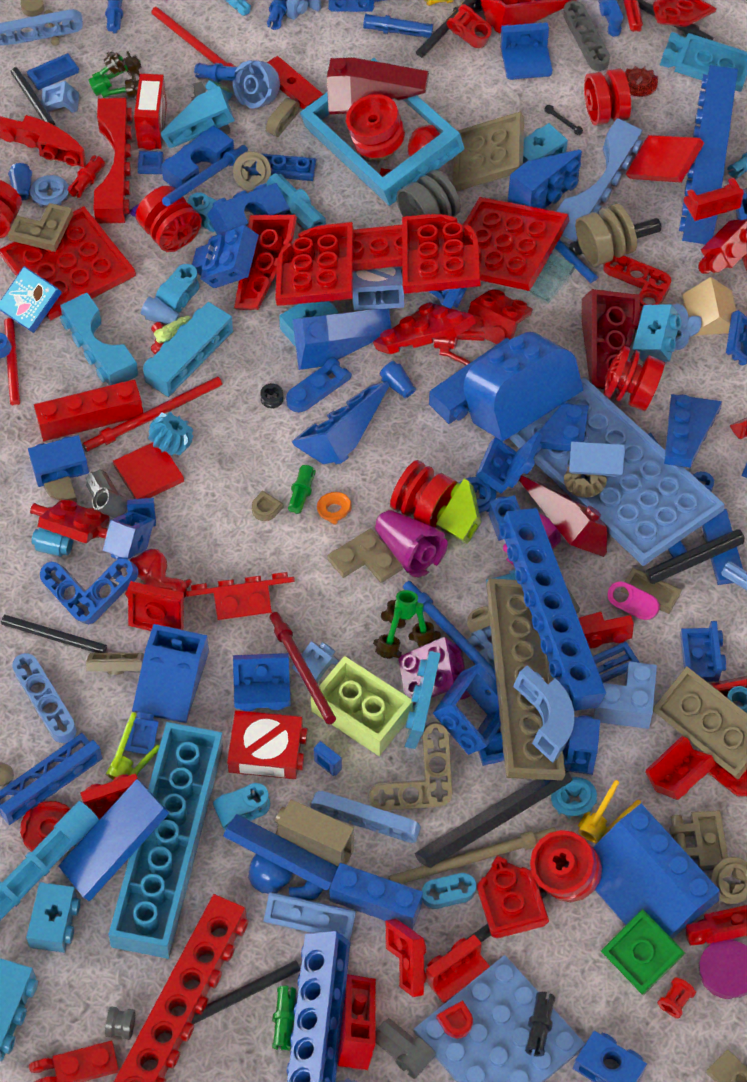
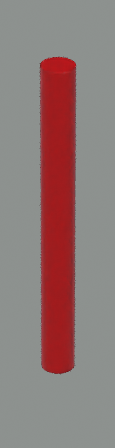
M7 318L4 320L5 335L12 345L11 352L6 356L10 405H20L14 320Z

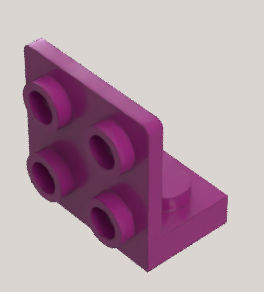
M443 637L403 654L398 658L404 695L412 699L415 685H420L422 676L417 675L421 659L426 660L429 651L441 653L431 698L449 690L459 674L465 670L462 650L455 643ZM465 690L460 700L471 697V695Z

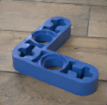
M121 558L116 560L85 590L66 568L56 562H48L40 570V579L75 619L84 624H92L97 621L128 589L130 582H134L138 576L137 566L131 561ZM123 567L127 568L128 574L125 577L122 576L121 572ZM53 570L56 571V576L62 580L61 583L51 579L52 575L50 573ZM113 577L114 579H116L115 581L118 582L119 584H118V585L115 584V583H114L113 581H111L110 579ZM104 585H110L111 592L109 596L101 598L99 594L100 589ZM70 586H74L76 591L74 597L66 600L64 597L65 590ZM81 602L89 607V615H84V610L77 604Z

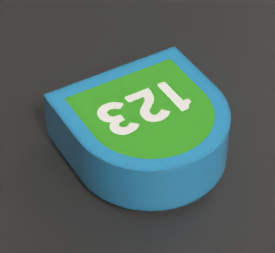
M212 80L207 82L205 86L207 90L220 86L227 100H230L233 95L230 89L220 82Z

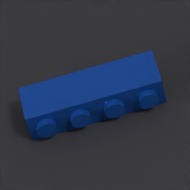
M508 338L429 391V405L448 424L456 419H463L469 411L464 395V380L469 369L491 351L508 343Z

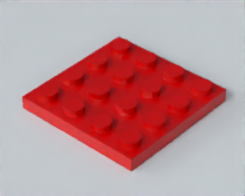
M479 197L463 226L468 224L478 238L481 281L530 291L570 221L569 215Z
M85 206L73 211V216L56 252L18 242H12L0 248V256L16 277L25 266L62 291L46 315L50 321L62 315L60 305L85 293H88L91 299L136 276L133 266Z

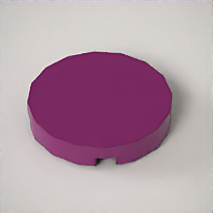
M735 940L711 943L703 951L698 964L699 974L704 987L713 995L722 999L746 996L747 946Z

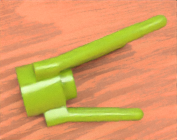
M132 712L116 755L106 772V776L112 780L123 774L132 775L136 773V776H138L139 772L159 751L160 745H156L134 769L132 768L134 762L122 756L136 718L135 712Z

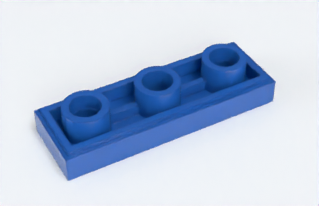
M262 154L270 163L272 168L271 175L276 173L278 175L281 174L285 179L314 180L316 158ZM256 163L252 167H243L247 169L246 171L249 172V176H261L259 171L256 170Z
M724 509L720 514L702 525L706 543L732 531L727 509ZM737 547L711 558L717 585L734 583L721 574L726 563L732 562L743 569Z

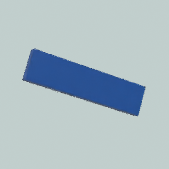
M238 814L235 815L223 835L236 844L327 891L338 868L336 865Z

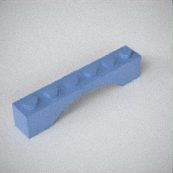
M619 118L615 120L606 135L603 146L606 163L604 174L586 191L576 196L565 198L556 211L569 215L570 221L561 236L577 241L576 219L591 212L599 215V211L602 208L601 202L606 203L612 193L610 188L612 185H618L623 174L621 171L623 169L627 170L632 162L633 157L631 155L639 152L643 141L640 140L642 129Z

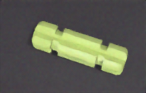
M188 315L181 317L177 321L167 324L162 329L156 330L154 333L156 341L158 343L169 341L177 333L179 327L186 324L191 317Z

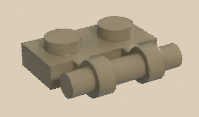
M720 810L692 812L690 816L691 823L683 824L682 815L671 816L672 826L669 828L670 835L692 860L698 861V866L701 870H713V865L722 861V858H728ZM686 836L694 837L695 847L687 848Z

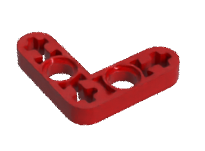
M613 255V259L610 262L603 264V271L607 275L642 289L639 293L640 313L644 305H649L644 303V298H653L656 303L652 305H661L669 292L671 277L662 270L625 255L620 258ZM614 262L618 263V265L616 264L615 267L611 266V264H614ZM632 271H640L643 276L636 278L630 273ZM659 281H663V282H664V283H661L660 285H657V284H656V283H658Z

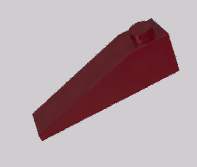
M355 57L330 58L327 72L329 114H347L353 103L368 95L381 94L399 101L424 94L427 89L429 72Z
M592 289L582 298L581 323L589 382L598 389H605V378L614 357L617 356L623 346H631L632 336L640 319L639 294Z
M521 475L520 483L569 545L602 557L607 554V526L600 519L601 514L592 506L586 507L536 480Z

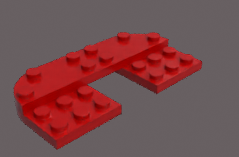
M442 214L402 217V225L354 229L353 222L316 226L299 233L298 239L292 244L287 242L282 248L277 260L275 299L277 306L353 299V271L400 266L403 268L404 294L481 286L478 238L468 224L463 226L458 223L457 218Z

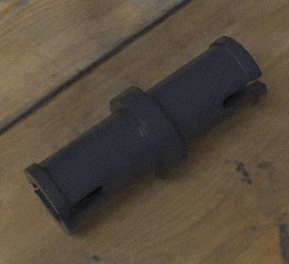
M547 992L536 993L533 1016L529 1017L528 1021L530 1031L525 1052L531 1055L532 1049H534L533 1056L535 1057L544 1056L547 1034L552 1030L553 1025L550 1019L555 996L550 993L548 999H546Z

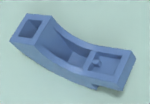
M526 666L519 672L513 687L539 711L543 726L538 730L532 744L554 763L562 753L573 730V705L565 688L556 678L547 684L540 674Z

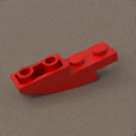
M25 115L23 121L0 116V138L6 142H17L25 144L30 148L37 147L39 148L40 156L50 161L57 160L65 162L70 166H86L84 148L60 128Z
M597 612L578 618L590 649L612 642L623 643L633 637L634 622L631 615L604 620L602 612Z

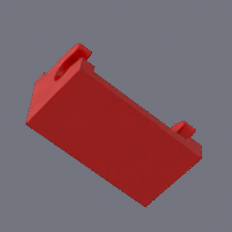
M734 178L728 179L729 184L725 185V187L696 195L692 189L688 190V196L684 197V203L694 221L739 209L744 191L740 188Z

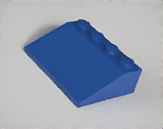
M642 803L618 821L593 847L600 857L602 866L601 879L595 891L625 925L643 909L673 939L686 928L687 924L694 922L719 901L720 890Z

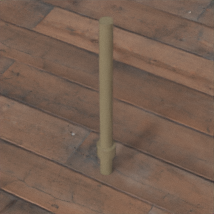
M551 827L535 833L532 830L524 832L518 838L444 859L431 868L424 865L390 875L389 880L405 884L522 848L529 850L534 848L541 838L551 832H555L556 828Z

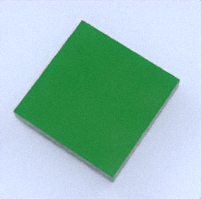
M643 909L601 950L604 956L642 995H645L686 954Z

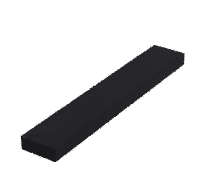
M565 770L563 780L536 779L415 852L417 860L428 868L433 867L569 784L573 780L569 771Z

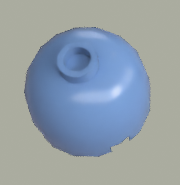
M258 60L245 61L237 67L235 71L237 76L236 80H233V89L236 98L242 105H247L252 109L270 105L276 99L280 91V79L275 68L267 62Z

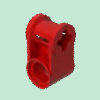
M462 4L458 8L459 12L447 21V26L454 34L470 44L471 47L483 48L488 43L492 33L491 25L477 15L469 6ZM475 32L482 33L484 37L477 36Z

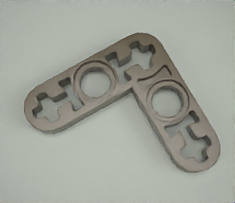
M431 722L427 724L422 734L425 780L375 784L369 791V800L373 807L386 811L440 807L450 802L452 798L449 735L447 729L441 723ZM433 728H437L439 733H443V737L438 738V747H445L444 752L435 750L428 753V748L434 749L433 740L427 738V735L432 733ZM435 756H440L445 760V767L439 772H434L429 768V762ZM430 776L435 778L447 776V780L441 779L442 789L447 790V794H443L441 800H437L435 795H431V791L436 790V781H430ZM407 787H414L418 790L419 795L414 802H406L402 797V793ZM393 788H398L399 804H394V798H386L385 804H380L378 799H374V796L378 795L381 789L385 791V794L389 795L394 794Z

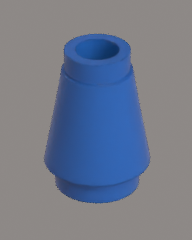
M25 163L13 164L8 172L11 186L21 196V200H28L32 171L29 165Z
M391 361L380 371L379 375L382 377V382L387 381L390 385L389 387L403 396L404 399L416 391L401 364Z

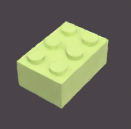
M346 656L341 659L319 686L336 716V721L331 725L378 756L383 753L406 724L409 711H413V702L409 697ZM311 696V712L323 719Z

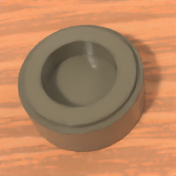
M21 0L20 2L21 10L26 16H38L44 11L43 0Z

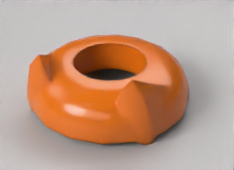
M341 492L327 493L317 502L318 514L334 525L338 523V520L346 517L352 509L351 500L346 494ZM337 504L341 506L338 512L331 513L327 511L330 505Z

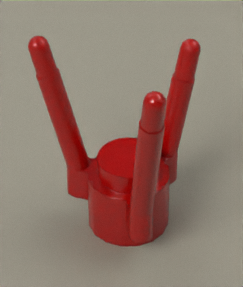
M464 331L459 336L447 339L446 336L435 338L434 348L440 349L439 355L447 356L464 365H468L471 363L470 361L450 352V349H456L458 340L484 341L485 339L482 337L485 336V332Z

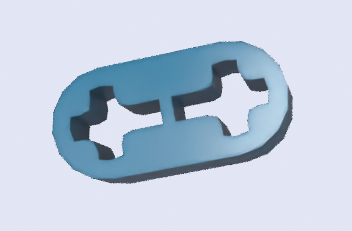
M458 873L430 880L422 888L423 903L428 908L439 909L468 902L475 896L476 881L467 873ZM459 882H464L465 886H470L467 893H462L461 889H457ZM431 889L441 893L438 900H434L433 896H428Z

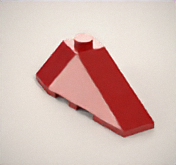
M481 0L486 21L496 32L501 33L502 26L532 24L563 9L567 2L577 0Z
M250 215L248 228L258 234L249 276L238 282L234 309L259 310L277 273L278 256L287 242L291 244L293 241L296 215Z

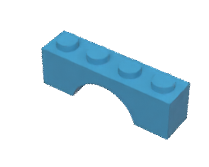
M88 293L60 305L62 312L60 321L66 331L71 330L76 346L78 348L83 347L87 362L90 365L94 364L96 366L97 375L102 383L107 382L108 385H114L129 381L138 376L137 363L124 344L108 345L94 337L96 329L102 323L99 308Z

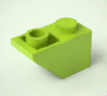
M464 478L461 484L457 483L451 492L452 499L448 505L440 509L436 524L442 530L468 544L482 521L474 487Z

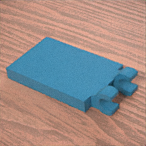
M671 32L660 66L667 68L675 66L674 72L702 80L703 74L708 75L710 65L738 69L735 90L742 91L747 77V51L690 33L687 34V37H682L677 33Z

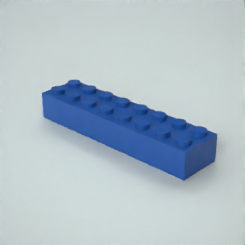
M710 65L708 75L703 74L701 89H705V91H700L698 106H701L702 109L697 108L695 124H699V126L694 127L693 137L700 138L704 145L687 172V178L691 180H686L685 197L688 196L687 191L691 189L694 190L696 195L722 188L738 69ZM683 200L681 213L682 216L686 217H681L679 231L683 232L682 241L706 244L714 235L718 215L694 221Z

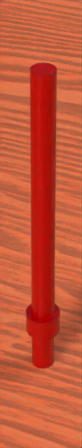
M157 6L151 10L152 15L213 64L222 63L224 66L236 67L231 62L227 63Z
M217 376L113 428L107 427L99 431V435L83 442L82 446L88 452L100 445H108L116 441L117 437L155 419L161 413H167L222 386V381Z

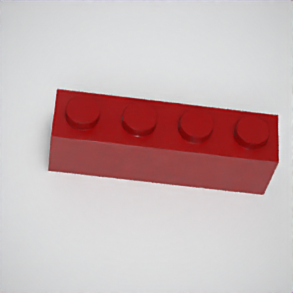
M135 379L34 404L43 442L128 421L143 413L142 400Z

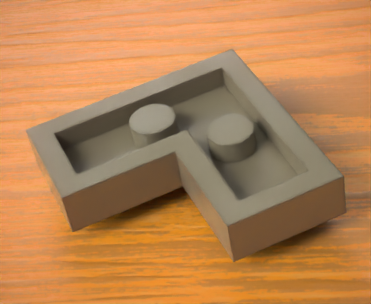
M49 203L40 221L16 216L8 233L9 240L56 252L73 216L72 208Z
M371 528L327 555V560L342 578L366 565L378 581L382 583L403 570L402 565Z

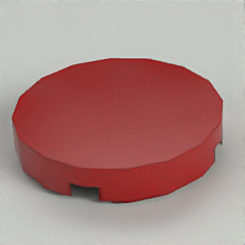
M44 801L33 809L28 810L21 821L20 828L24 845L32 852L54 830L55 824L70 808L58 801Z

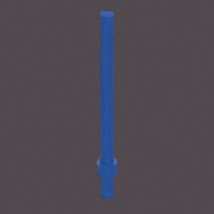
M241 145L237 149L229 150L223 155L222 159L163 197V204L170 206L227 166H233L240 155L248 152V148L245 145Z
M407 581L403 585V589L413 591L418 595V603L424 604L423 612H426L475 665L480 663L496 682L495 668L433 605V600L427 593H422L411 581Z

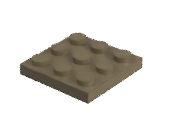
M521 111L457 130L461 134L465 149L454 157L453 186L456 191L508 177L523 165L524 116Z

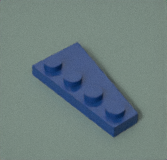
M671 394L664 464L691 468L700 451L702 442L705 441L710 427L715 422L716 415L720 412L722 401Z

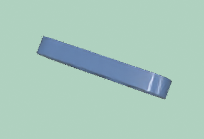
M70 9L0 23V45L19 44L78 32L83 27L82 14L78 10ZM47 23L55 24L52 28H47L44 25ZM28 27L33 29L31 32L21 31L23 28Z
M29 653L18 655L14 659L12 667L20 685L52 738L59 743L70 742L74 739L77 731L73 718L37 659ZM23 664L30 667L31 676L28 677L27 672L22 668ZM36 683L45 684L44 690L38 693L32 692L31 687ZM49 703H55L58 705V708L52 713H46L43 711L44 706ZM60 719L63 726L67 728V731L62 732L59 730L56 721Z
M317 791L310 805L312 809L334 819L347 823L352 821L351 824L375 832L377 829L379 830L378 833L409 843L417 841L421 830L420 824L412 819L324 791Z

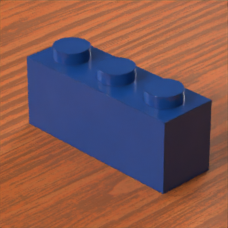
M343 863L339 864L329 888L330 902L384 921L398 919L412 930L423 904V891Z

